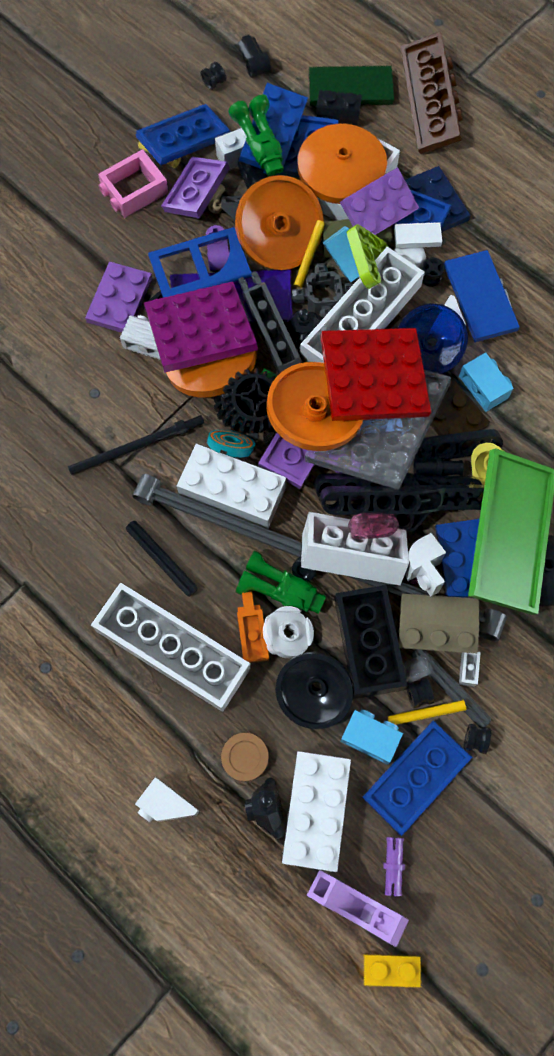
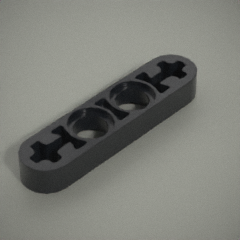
M495 429L415 439L410 443L409 451L413 460L435 461L436 458L444 460L471 456L479 442L480 444L491 442L502 448L503 439ZM466 441H474L470 447H462ZM442 444H450L448 449L444 451L438 450Z

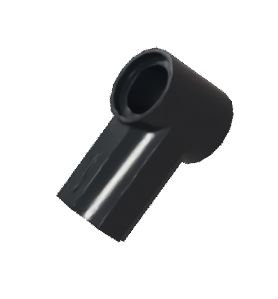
M249 34L243 36L238 42V48L245 60L250 78L270 72L271 63L268 54L262 52L255 37Z

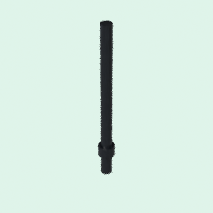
M200 415L187 421H177L174 423V426L68 466L69 472L73 475L178 434L181 436L188 433L187 430L205 424L203 417Z

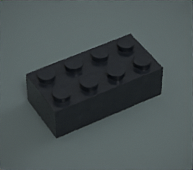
M382 585L336 593L334 602L347 669L353 683V699L404 691L407 687V681L387 586Z

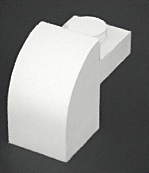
M432 533L420 538L411 546L408 553L409 565L405 572L407 581L416 577L420 587L427 591L430 597L439 593L445 582L435 569V566L441 563L446 554V551Z

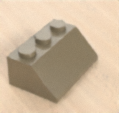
M402 593L399 648L478 654L479 599L438 595L430 597V595Z

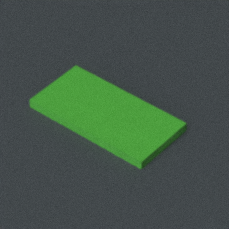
M496 448L490 450L469 597L531 615L538 614L554 496L553 468Z

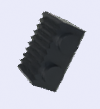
M321 89L318 96L316 117L338 120V124L358 126L362 95L340 93L339 91L336 93L335 91H323Z

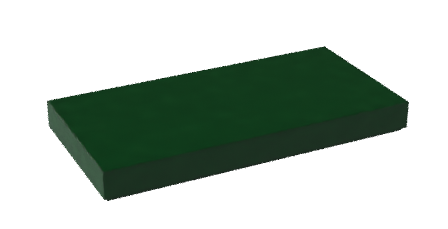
M392 66L309 67L310 106H317L321 89L323 91H335L336 93L339 91L340 93L361 94V105H393Z

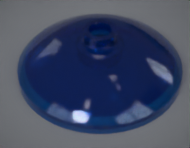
M425 304L410 311L398 327V329L416 328L425 375L433 376L448 372L461 361L468 344V333L465 323L457 312L445 305ZM435 338L437 340L436 345L430 346L428 344L429 339Z

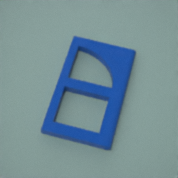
M234 227L148 253L163 298L222 283L236 282L241 277L244 279L252 277V272ZM228 239L230 253L226 264L219 272L209 276L199 247ZM190 251L200 280L170 288L160 259Z

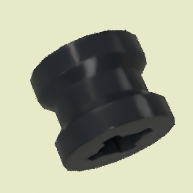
M216 61L211 63L209 68H204L200 72L204 84L210 90L215 89L218 83L226 81L225 71Z
M431 257L423 262L422 271L425 273L422 283L426 286H436L442 280L445 266L439 258Z
M427 678L422 679L417 684L413 682L407 683V694L413 709L420 707L423 703L428 705L434 703L432 687Z
M469 724L465 734L464 749L469 751L477 749L479 753L486 754L490 745L491 729L486 727L479 729L476 725Z

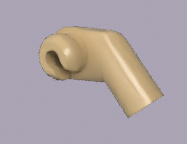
M220 184L208 204V209L212 213L217 214L222 210L220 196L225 191V187Z

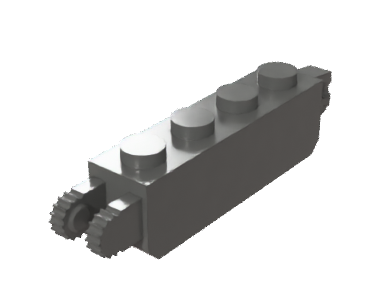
M257 271L251 274L256 286L248 288V284L243 277L238 280L243 290L245 302L280 374L285 369L302 362L265 282H261Z

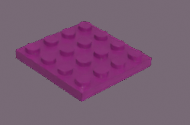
M233 282L144 302L164 373L258 350L256 339Z

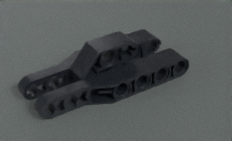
M324 473L318 475L313 483L322 508L326 513L332 515L364 514L367 523L406 531H415L431 512L441 510H481L483 498H481V502H478L476 498L481 493H484V485L476 477L470 475L432 476L414 473H364L362 477L349 473ZM328 482L332 484L330 487H326L322 491L319 490L320 486L323 483ZM350 482L355 483V486H345V485H346L347 483H350ZM378 482L379 486H371L370 484ZM403 482V486H396L394 484ZM377 500H387L385 503H376ZM402 500H411L410 502L402 503ZM326 501H336V503L331 504V505L326 504L325 502H326ZM351 501H361L359 504L351 503ZM398 514H406L403 520H396Z

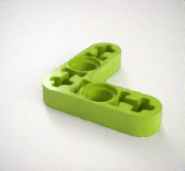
M357 224L347 230V237L360 279L365 287L371 289L381 282L375 260L389 246L384 240Z

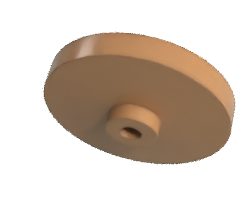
M239 733L232 736L225 743L221 753V762L226 773L233 779L243 782L252 781L261 776L267 767L269 759L265 743L258 736L251 733Z

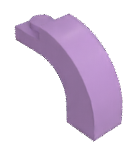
M319 870L307 894L308 897L358 924L397 947L409 921Z

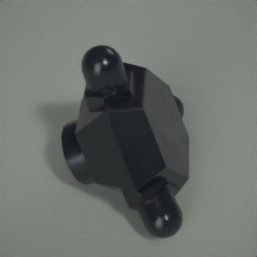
M300 309L284 324L291 336L296 338L295 343L300 345L322 321L323 317L314 312H308L306 309Z
M267 778L253 792L251 799L245 800V811L249 822L256 820L258 826L271 832L275 839H280L284 835L281 827L283 820L281 799L276 787V781L273 778Z

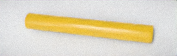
M317 220L294 282V285L299 288L303 287L325 226L323 221Z
M461 700L387 717L388 722L399 725L467 709L465 701Z

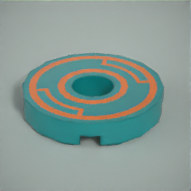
M213 430L209 432L207 444L212 450L220 453L221 450L227 451L226 455L230 457H248L252 454L255 447L253 439L230 430Z

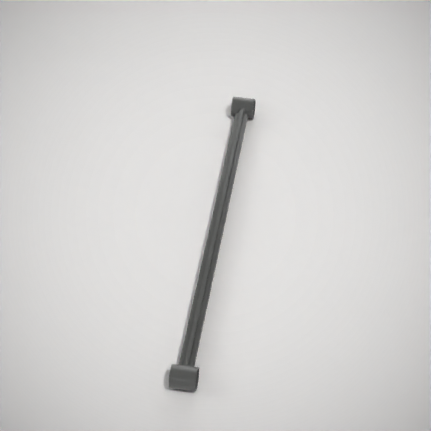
M142 474L133 492L132 497L142 504L151 506L155 500L294 556H302L301 542L161 488L162 482L151 475ZM348 576L373 587L386 585L388 593L401 598L402 593L429 595L428 592L401 582V585H394ZM485 609L484 614L479 612V636L498 642L507 616L493 609Z

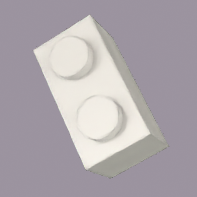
M462 652L459 685L473 687L478 685L480 652L478 654Z

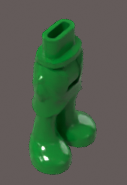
M266 95L254 97L249 104V108L245 101H237L230 106L228 112L231 119L239 124L245 133L246 143L250 147L255 160L261 169H265L268 176L283 172L281 144L275 138L266 119V113L270 107L268 97ZM250 115L255 121L260 131V134L258 135L256 134V131L252 125Z
M255 550L235 593L240 595L250 590L257 591L282 603L283 606H292L305 612L310 610L319 614L326 598L325 595L316 592L317 588L302 578L294 576L286 570L282 572L263 560L262 554ZM251 573L261 574L280 584L276 587Z

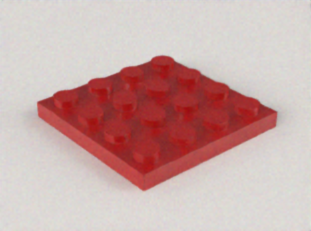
M416 328L321 331L320 338L332 421L430 416L431 407Z

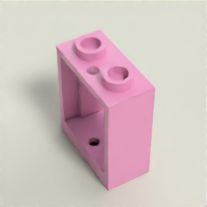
M143 149L98 174L101 183L98 186L104 197L108 196L110 198L113 209L116 212L119 211L124 218L168 194L166 178ZM141 170L150 183L123 198L113 185Z

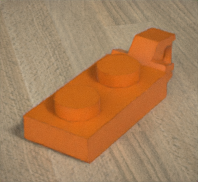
M252 592L242 593L243 607H237V618L243 659L249 663L269 661L267 644L263 637L264 619L260 604L254 605Z

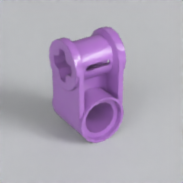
M214 225L208 228L206 235L225 229L219 225ZM227 239L207 245L210 272L219 271L226 264L230 253Z

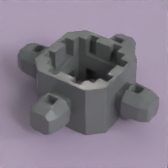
M318 263L315 266V273H311L306 278V289L302 287L292 290V299L295 303L307 301L308 311L324 318L353 284H344L342 286L339 274L334 271L328 272L327 266L324 263ZM329 285L330 289H333L335 292L333 300L322 298V301H319L313 295V290L317 286L318 289H322Z

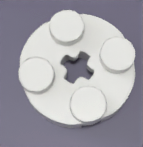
M284 606L266 617L263 626V637L270 653L277 654L282 658H293L303 654L308 646L311 645L314 638L313 626L309 618H305L300 613L301 610L292 606ZM286 626H288L290 631H293V635L289 638L286 637L283 631Z

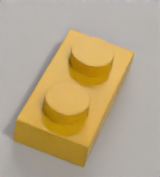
M364 954V986L421 987L420 956Z

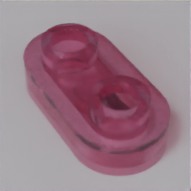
M383 513L357 514L348 523L351 535L355 539L386 538L393 535L399 527L394 514Z

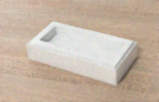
M440 222L395 224L396 248L441 247L442 245Z

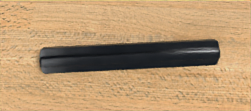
M133 520L126 526L127 532L186 596L190 597L198 590L195 583L137 521Z

